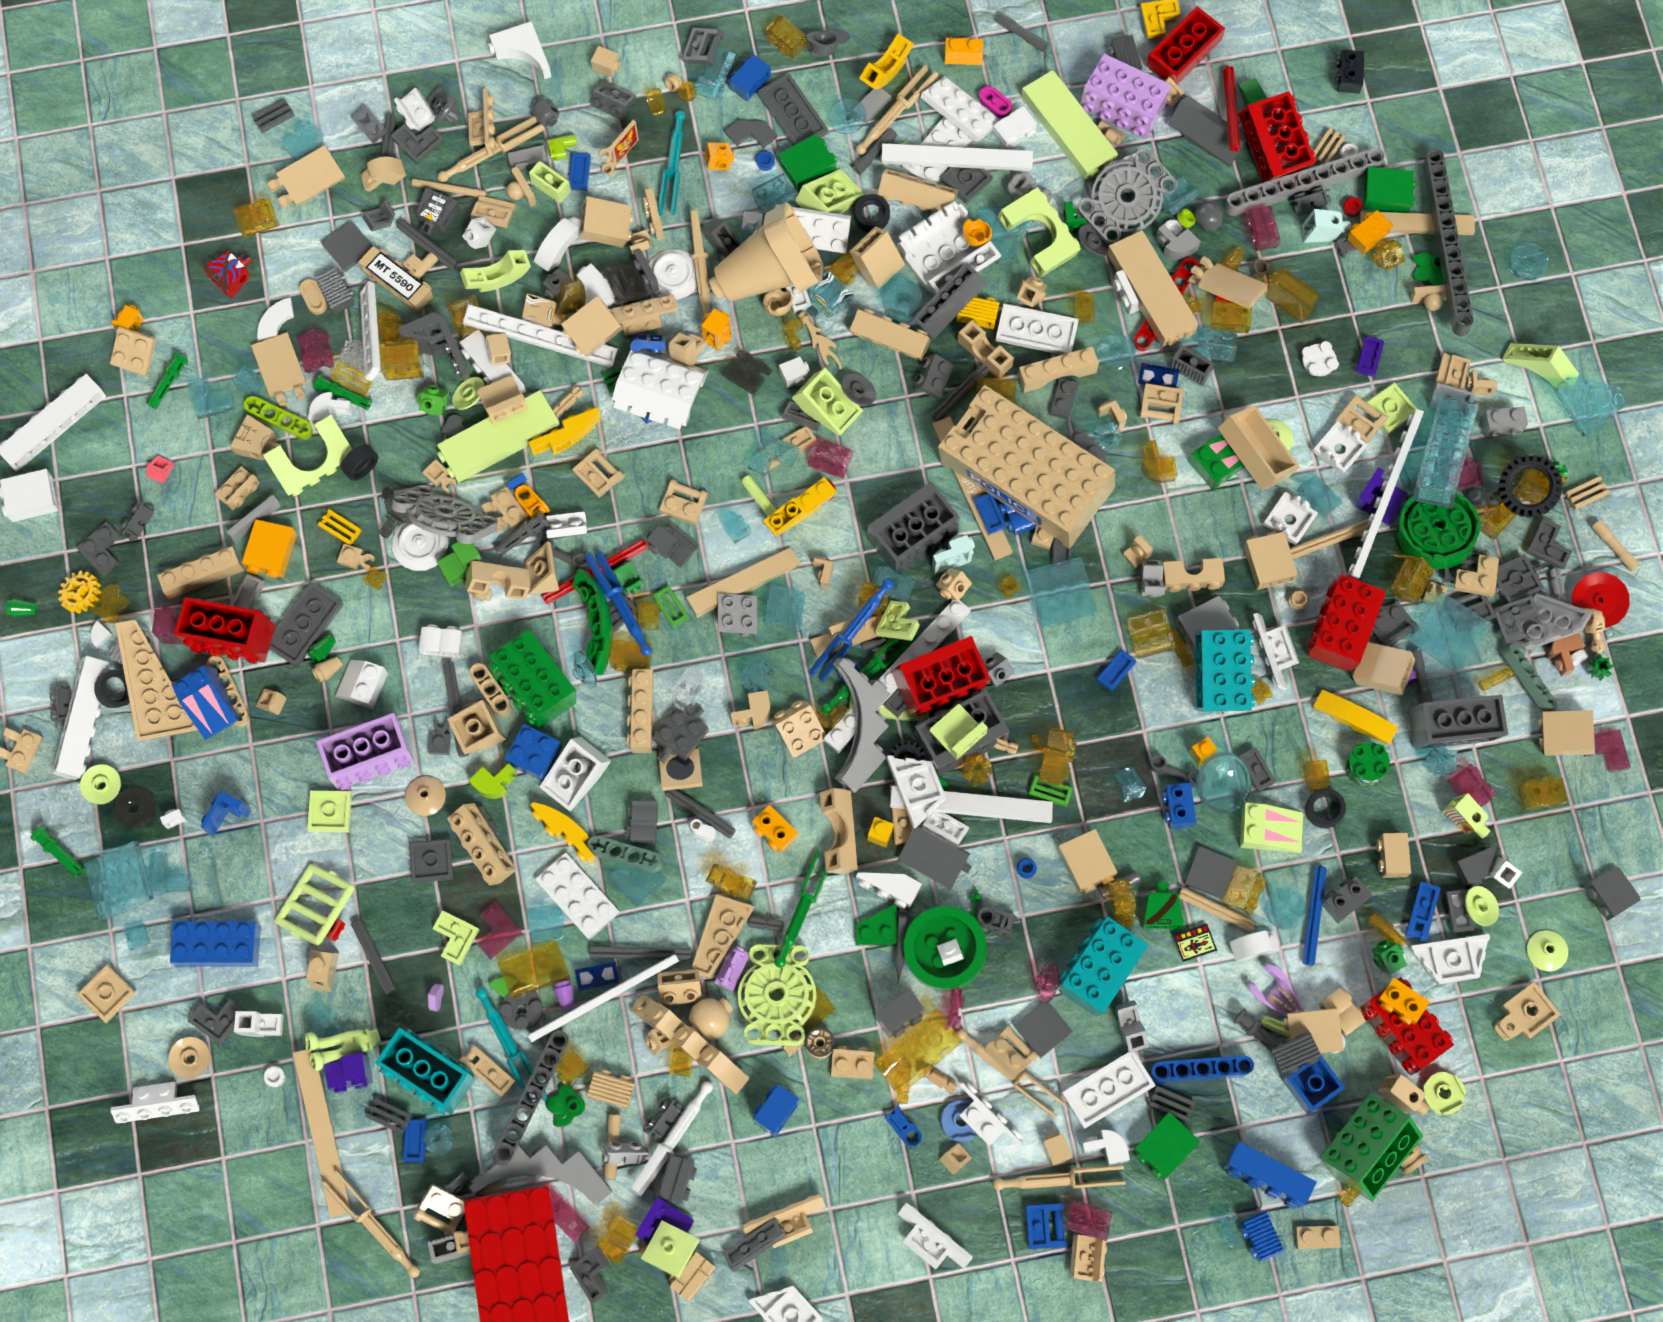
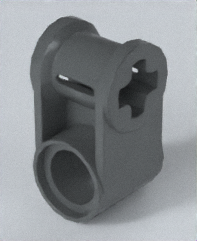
M984 907L977 914L976 920L983 929L993 931L1005 937H1012L1011 930L1014 921L1017 920V916L990 907ZM981 914H989L991 921L988 923L982 921Z

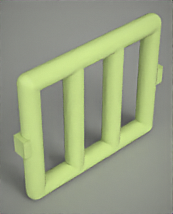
M310 864L276 916L275 923L290 931V934L298 939L301 937L318 946L322 943L352 895L355 886L339 878V875L331 870L328 872L314 864ZM313 873L344 889L339 900L307 884ZM304 891L334 907L329 916L326 918L296 902L301 892ZM293 909L321 924L322 927L315 936L285 920L289 911Z

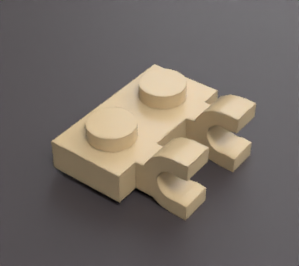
M507 487L490 496L492 502L481 505L485 516H490L497 510L502 515V517L496 518L498 520L496 532L501 531L508 525L512 530L528 520V516Z
M6 728L3 736L17 743L12 753L0 747V758L7 760L5 766L26 775L44 738L25 729L19 734Z

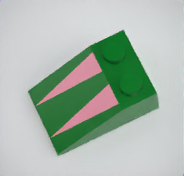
M1222 434L1192 452L1188 460L1189 464L1212 491L1245 468Z

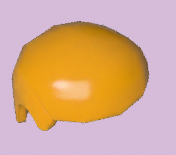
M968 219L963 224V237L966 243L971 246H983L991 240L992 229L988 223L981 221V219L976 221Z

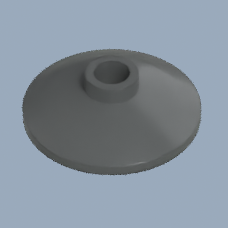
M1089 224L1082 225L1078 230V237L1082 245L1095 255H1107L1109 244L1104 242Z
M849 373L842 379V390L852 402L860 406H869L875 401L876 391L867 378L857 373Z

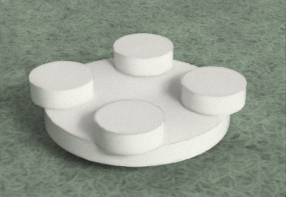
M1325 341L1321 344H1314L1302 350L1303 366L1311 375L1326 376L1338 368L1339 363L1330 342Z

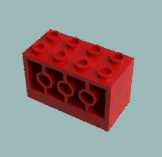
M1290 91L1248 105L1238 113L1263 183L1303 171L1315 163V152L1310 148L1308 133L1303 129L1302 116L1296 110V100Z
M972 636L902 663L891 671L909 715L916 713L917 716L927 713L932 709V706L937 709L946 705V703L950 702V699L953 702L962 699L969 694V691L971 694L979 690L981 691L987 687L986 683L991 680Z

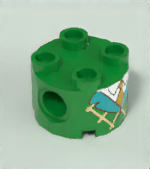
M1365 742L1356 746L1345 762V770L1350 780L1352 779L1356 782L1355 784L1364 787L1377 784L1387 774L1390 767V759L1385 747L1373 742Z

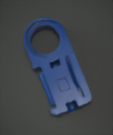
M898 1106L886 1116V1121L906 1146L916 1147L922 1140V1134L914 1123L910 1124L911 1122L902 1111H899L901 1107ZM911 1131L916 1132L918 1141L916 1143H909L906 1140L907 1133Z

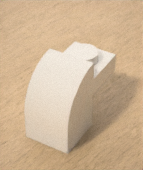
M332 392L323 393L317 396L311 403L308 420L311 426L314 427V423L329 414L332 417L333 414L352 415L353 406L347 399L338 398L335 400Z
M1261 931L1230 941L1236 962L1280 951L1274 931Z
M236 1011L234 1032L251 1037L282 1036L284 1015L260 1014L257 1011Z
M1102 1130L1100 1132V1140H1098L1097 1136L1085 1139L1086 1142L1081 1145L1083 1153L1104 1150L1107 1166L1125 1163L1130 1160L1124 1139L1116 1132L1110 1130Z

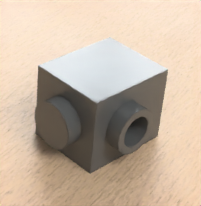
M658 525L647 534L648 549L655 555L659 553L665 559L670 556L679 544L677 538L673 536V531L666 526L663 528Z

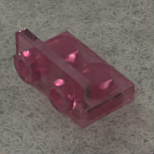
M818 438L810 452L808 466L843 479L854 451Z
M1473 458L1462 459L1461 463L1458 464L1453 462L1442 465L1443 468L1437 469V472L1442 476L1444 489H1447V492L1453 493L1485 484L1481 462L1473 460Z
M1469 764L1465 769L1447 781L1458 796L1468 793L1480 807H1483L1496 797L1493 787L1484 781L1481 771L1472 764Z
M1073 1200L1066 1218L1065 1229L1107 1241L1113 1213Z

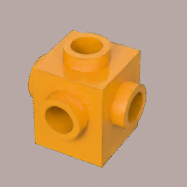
M707 143L704 154L707 170L730 169L731 162H734V151H731L729 143Z

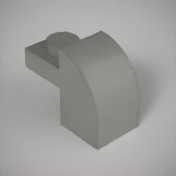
M1163 224L1158 228L1156 234L1158 243L1161 246H1165L1163 255L1175 261L1190 257L1198 250L1201 242L1188 228L1176 237Z
M1141 560L1142 596L1158 597L1165 595L1163 564L1161 560Z
M1135 1000L1115 1006L1116 1022L1128 1052L1131 1053L1148 1048L1146 1030L1140 1021L1138 1006Z

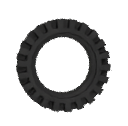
M1538 455L1518 457L1504 468L1500 476L1498 489L1500 499L1504 506L1513 514L1527 518L1539 517L1548 513L1557 504L1563 488L1562 477L1559 474L1558 468L1544 457L1541 458ZM1532 468L1546 475L1550 487L1549 493L1544 500L1537 504L1528 505L1521 503L1514 497L1511 490V482L1518 472Z

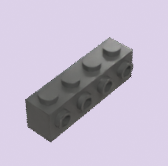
M966 262L913 319L935 339L982 290L987 282Z

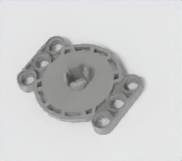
M1141 148L1135 153L1134 162L1125 161L1112 164L1098 175L1092 187L1091 199H1082L1078 204V212L1083 218H1086V222L1104 242L1111 245L1119 241L1121 232L1134 233L1152 224L1162 208L1163 194H1173L1177 188V181L1148 149ZM1140 153H1145L1148 156V160L1142 163L1138 160L1137 156ZM1127 165V167H1120V168H1117V169L1115 168V167H1118V166ZM1158 167L1161 174L1155 177L1151 175L1150 169ZM1111 170L1105 178H1102L1107 171ZM1165 181L1172 182L1173 189L1165 190L1163 183ZM1100 182L1099 191L1095 193V187ZM1133 193V201L1130 203L1122 201L1120 194ZM1156 201H1160L1158 210L1155 212L1153 209ZM1089 203L1092 206V210L1084 212L1081 209V205ZM1151 215L1153 218L1144 224L1143 221ZM1096 217H1102L1104 219V225H1095L1094 219ZM1137 224H1139L1140 226L1134 229H1128V226H1135ZM1108 231H1115L1117 238L1109 240L1106 235Z
M426 485L416 486L393 497L391 508L396 512L407 513V517L414 525L430 533L456 537L457 541L463 544H472L494 533L497 529L498 520L496 518L480 516L474 508L456 498L433 495V488Z

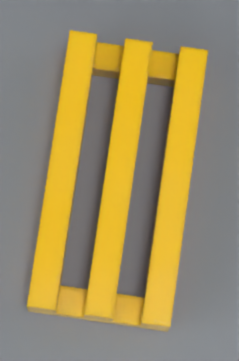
M328 509L326 516L322 517L323 520L317 524L320 528L350 546L362 532L359 527ZM333 517V518L336 519L337 521L341 522V523L344 524L345 526H347V527H349L350 529H352L353 531H355V533L350 532L349 530H347L346 528L342 527L341 525H339V524L336 523L335 521L331 520L330 518ZM328 522L335 528L350 536L351 539L349 540L345 538L344 536L337 533L325 524Z

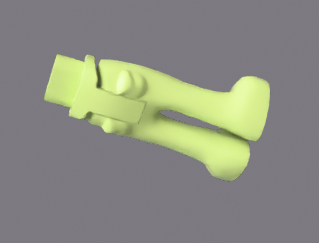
M364 1029V1031H347L325 1038H318L313 1032L305 1034L306 1051L310 1054L309 1062L314 1072L320 1071L324 1064L341 1059L343 1056L363 1053L367 1050L370 1051L374 1046L381 1045L377 1029L371 1031L368 1029ZM337 1045L342 1046L341 1048L332 1051H326L321 1053L316 1052Z

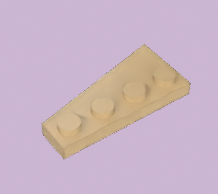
M716 894L691 970L699 969L700 977L711 979L754 911L755 906Z

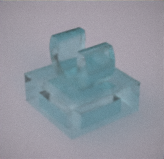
M144 923L123 930L129 950L151 944Z

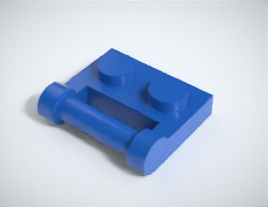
M634 334L631 338L630 348L634 352H639L641 349H650V352L656 353L661 352V350H665L666 335Z
M1064 1204L1026 1206L1029 1250L1067 1247V1241L1064 1239L1062 1215ZM1049 1211H1054L1056 1241H1050Z

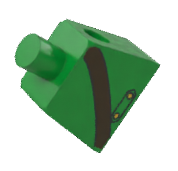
M1156 882V893H1149L1146 898L1142 929H1182L1184 921L1178 893H1168V882Z

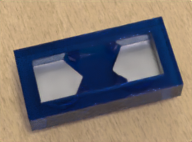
M1141 363L1138 383L1176 388L1180 370Z
M616 961L575 970L579 991L620 983Z

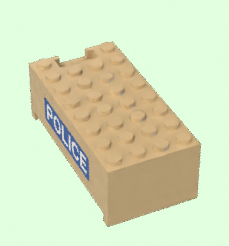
M986 385L982 387L970 403L968 411L956 427H952L938 446L941 464L947 469L951 468L1061 541L1068 549L1072 547L1115 488V469Z

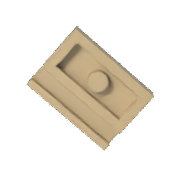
M479 195L478 201H476L471 213V220L484 217L492 225L508 228L513 212L516 209L515 203Z
M1444 352L1434 388L1437 383L1464 390L1471 360L1455 355H1447Z

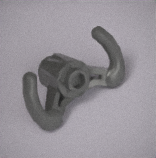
M437 88L428 98L427 103L430 107L432 105L434 107V113L437 114L434 118L436 123H440L444 119L446 122L454 124L459 119L461 111L454 105L456 97L449 95L447 98L443 88Z

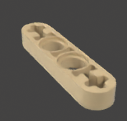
M212 656L207 660L206 666L214 668V662L217 661L222 672L219 673L220 678L229 679V684L225 687L228 696H237L236 703L232 705L234 709L238 708L239 712L243 715V720L235 722L234 725L243 727L250 720L247 708L225 661L221 657Z

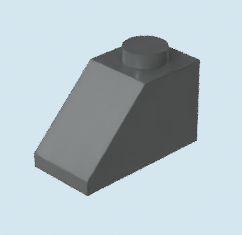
M713 218L701 229L709 243L725 258L741 245L725 220Z
M1495 846L1457 861L1453 865L1463 887L1470 885L1473 888L1483 883L1482 880L1488 875L1496 852Z

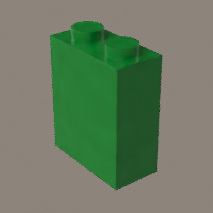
M817 134L778 154V164L797 192H800L803 185L836 171L837 159L835 155L827 150L826 142L823 138L820 139Z
M1368 167L1364 178L1363 209L1409 213L1411 207H1414L1416 196L1413 195V190L1416 187V178H1413L1414 171Z
M1168 1112L1133 1151L1136 1153L1134 1155L1140 1163H1146L1152 1168L1150 1172L1157 1179L1162 1178L1165 1180L1201 1141Z

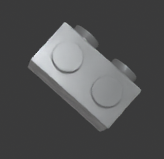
M1525 406L1486 410L1481 417L1484 437L1523 433L1528 425Z

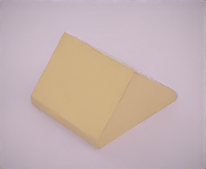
M547 541L524 562L525 569L529 570L530 576L529 595L559 590L555 558L551 542Z

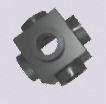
M558 268L553 274L545 277L543 281L544 294L550 300L554 299L559 303L570 295L571 290L574 288L573 281Z
M998 652L987 657L983 662L991 679L987 684L991 683L997 687L1014 674L1007 658Z

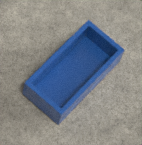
M173 921L170 963L175 967H258L261 926L257 922Z
M1240 1141L1233 1145L1222 1168L1227 1171L1226 1174L1234 1179L1242 1178L1246 1181L1245 1184L1253 1189L1259 1187L1265 1190V1195L1273 1199L1278 1197L1284 1200L1283 1204L1292 1209L1300 1208L1307 1204L1317 1181Z

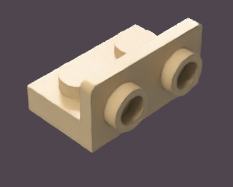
M241 466L214 495L233 511L236 507H240L244 499L257 489L260 482L255 475H251Z
M837 1046V1049H833L831 1077L873 1080L875 1052H870V1048L860 1047L856 1051L850 1050L848 1046Z

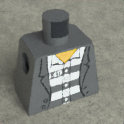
M426 188L416 214L418 221L422 224L419 232L425 236H429L433 229L444 232L461 210L458 201Z

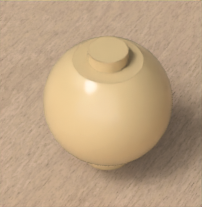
M712 998L700 1000L690 1011V1028L695 1030L705 1040L718 1039L729 1028V1014L733 1011V1008L724 998L719 1001Z

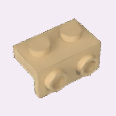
M1073 1235L1069 1278L1102 1282L1105 1273L1106 1238Z

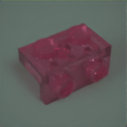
M313 328L297 337L304 372L311 373L323 366L334 367L329 337L326 332Z

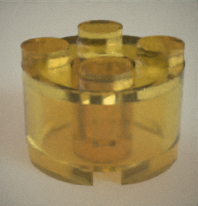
M469 295L447 304L448 312H453L451 319L453 326L462 340L478 330L484 332L482 329L463 324L468 304L478 306L475 295Z

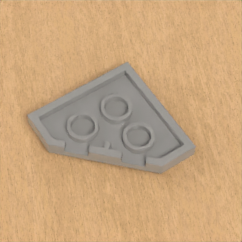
M1536 593L1533 599L1539 615L1521 621L1520 623L1526 638L1509 644H1515L1517 647L1527 651L1580 633L1591 618V613Z

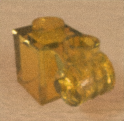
M1125 879L1108 883L1109 898L1116 913L1114 915L1115 920L1124 927L1132 926L1135 915L1133 910H1136L1135 894L1129 880Z

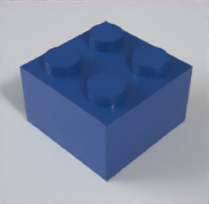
M523 724L505 757V761L513 768L543 782L562 746L559 740Z
M1322 1056L1318 1057V1062L1309 1066L1304 1064L1298 1071L1282 1080L1307 1115L1345 1089V1086Z
M779 1084L776 1088L771 1087L765 1096L767 1101L764 1105L759 1104L753 1112L754 1123L774 1138H776L800 1104L799 1098Z

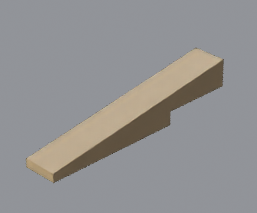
M790 547L686 597L687 603L696 618H699L718 607V593L746 595L800 565V562Z

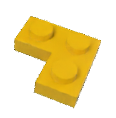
M1161 0L1141 3L1140 5L1147 39L1165 37L1166 29L1163 20L1177 19L1181 15L1178 0Z

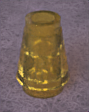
M1237 246L1222 259L1221 265L1238 271L1245 255V250Z

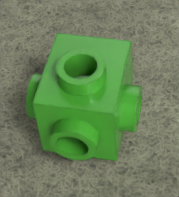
M435 385L426 386L422 392H419L417 402L420 403L419 410L429 415H442L447 409L449 391L439 389Z

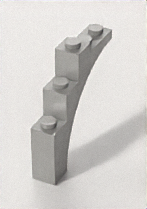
M837 658L833 666L842 675L849 688L854 704L856 723L851 752L835 779L846 790L856 793L887 758L882 753L884 750L874 742L889 725L885 722V717L875 711L891 694L887 691L888 687L882 681L870 680L868 682L867 676L862 672H858L851 660L848 658Z
M518 1145L511 1161L507 1165L499 1166L493 1162L488 1167L489 1171L484 1175L479 1174L471 1181L472 1185L469 1187L475 1195H479L490 1186L506 1179L520 1176H543L554 1178L573 1186L582 1192L595 1206L612 1193L579 1151L577 1153L573 1151L564 1158L565 1163L562 1164L547 1145L544 1147L541 1145L532 1152L533 1156L531 1158ZM505 1150L498 1152L502 1159L509 1157Z

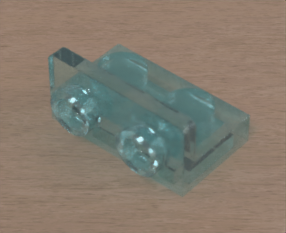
M310 120L306 123L301 121L295 128L297 132L293 136L289 134L282 141L284 145L281 150H286L296 161L305 157L325 137Z
M1316 474L1305 483L1303 482L1297 490L1299 496L1304 501H1308L1313 510L1318 512L1317 515H1321L1323 518H1326L1343 502Z

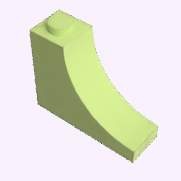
M1510 343L1502 358L1505 363L1518 365L1539 374L1555 389L1571 390L1579 376V373L1559 346Z

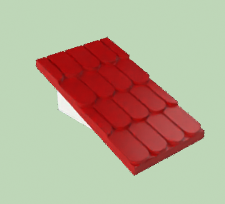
M549 1184L465 1199L464 1210L480 1322H570Z

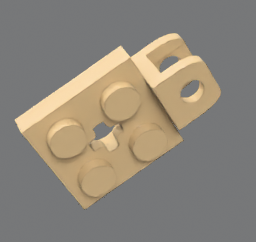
M1534 981L1501 1006L1507 1016L1496 1023L1494 1031L1502 1041H1508L1520 1033L1529 1040L1561 1016V1014ZM1527 1006L1535 1008V1016L1529 1015L1526 1012Z

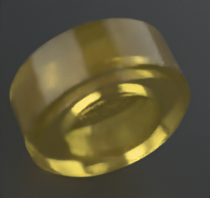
M691 82L682 83V86L678 88L679 98L685 102L694 100L697 96L696 86Z

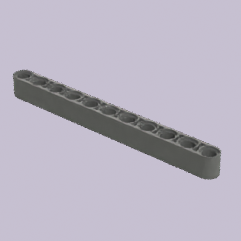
M1433 148L1427 152L1424 160V175L1452 331L1457 336H1465L1473 324V312L1445 158L1441 150Z

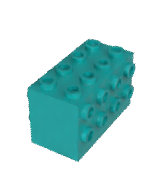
M1250 630L1195 631L1197 712L1252 711V707L1255 706V696L1252 694L1251 688L1255 683L1254 674H1251V666H1254V655L1251 654L1254 636L1250 634Z
M1108 916L1095 921L1089 930L1092 934L1083 939L1078 947L1080 952H1077L1070 958L1067 966H1069L1068 970L1061 972L1055 981L1058 983L1055 988L1057 991L1095 1017L1104 1014L1148 947L1147 943Z
M399 1027L375 1062L381 1068L379 1072L392 1081L394 1078L398 1079L396 1083L408 1092L413 1089L415 1091L413 1095L426 1104L431 1101V1107L441 1114L445 1115L447 1112L452 1115L475 1081L471 1076L473 1072L461 1063L458 1066L455 1065L456 1061L446 1053H437L439 1050L425 1040L422 1043V1038L410 1029L404 1031Z

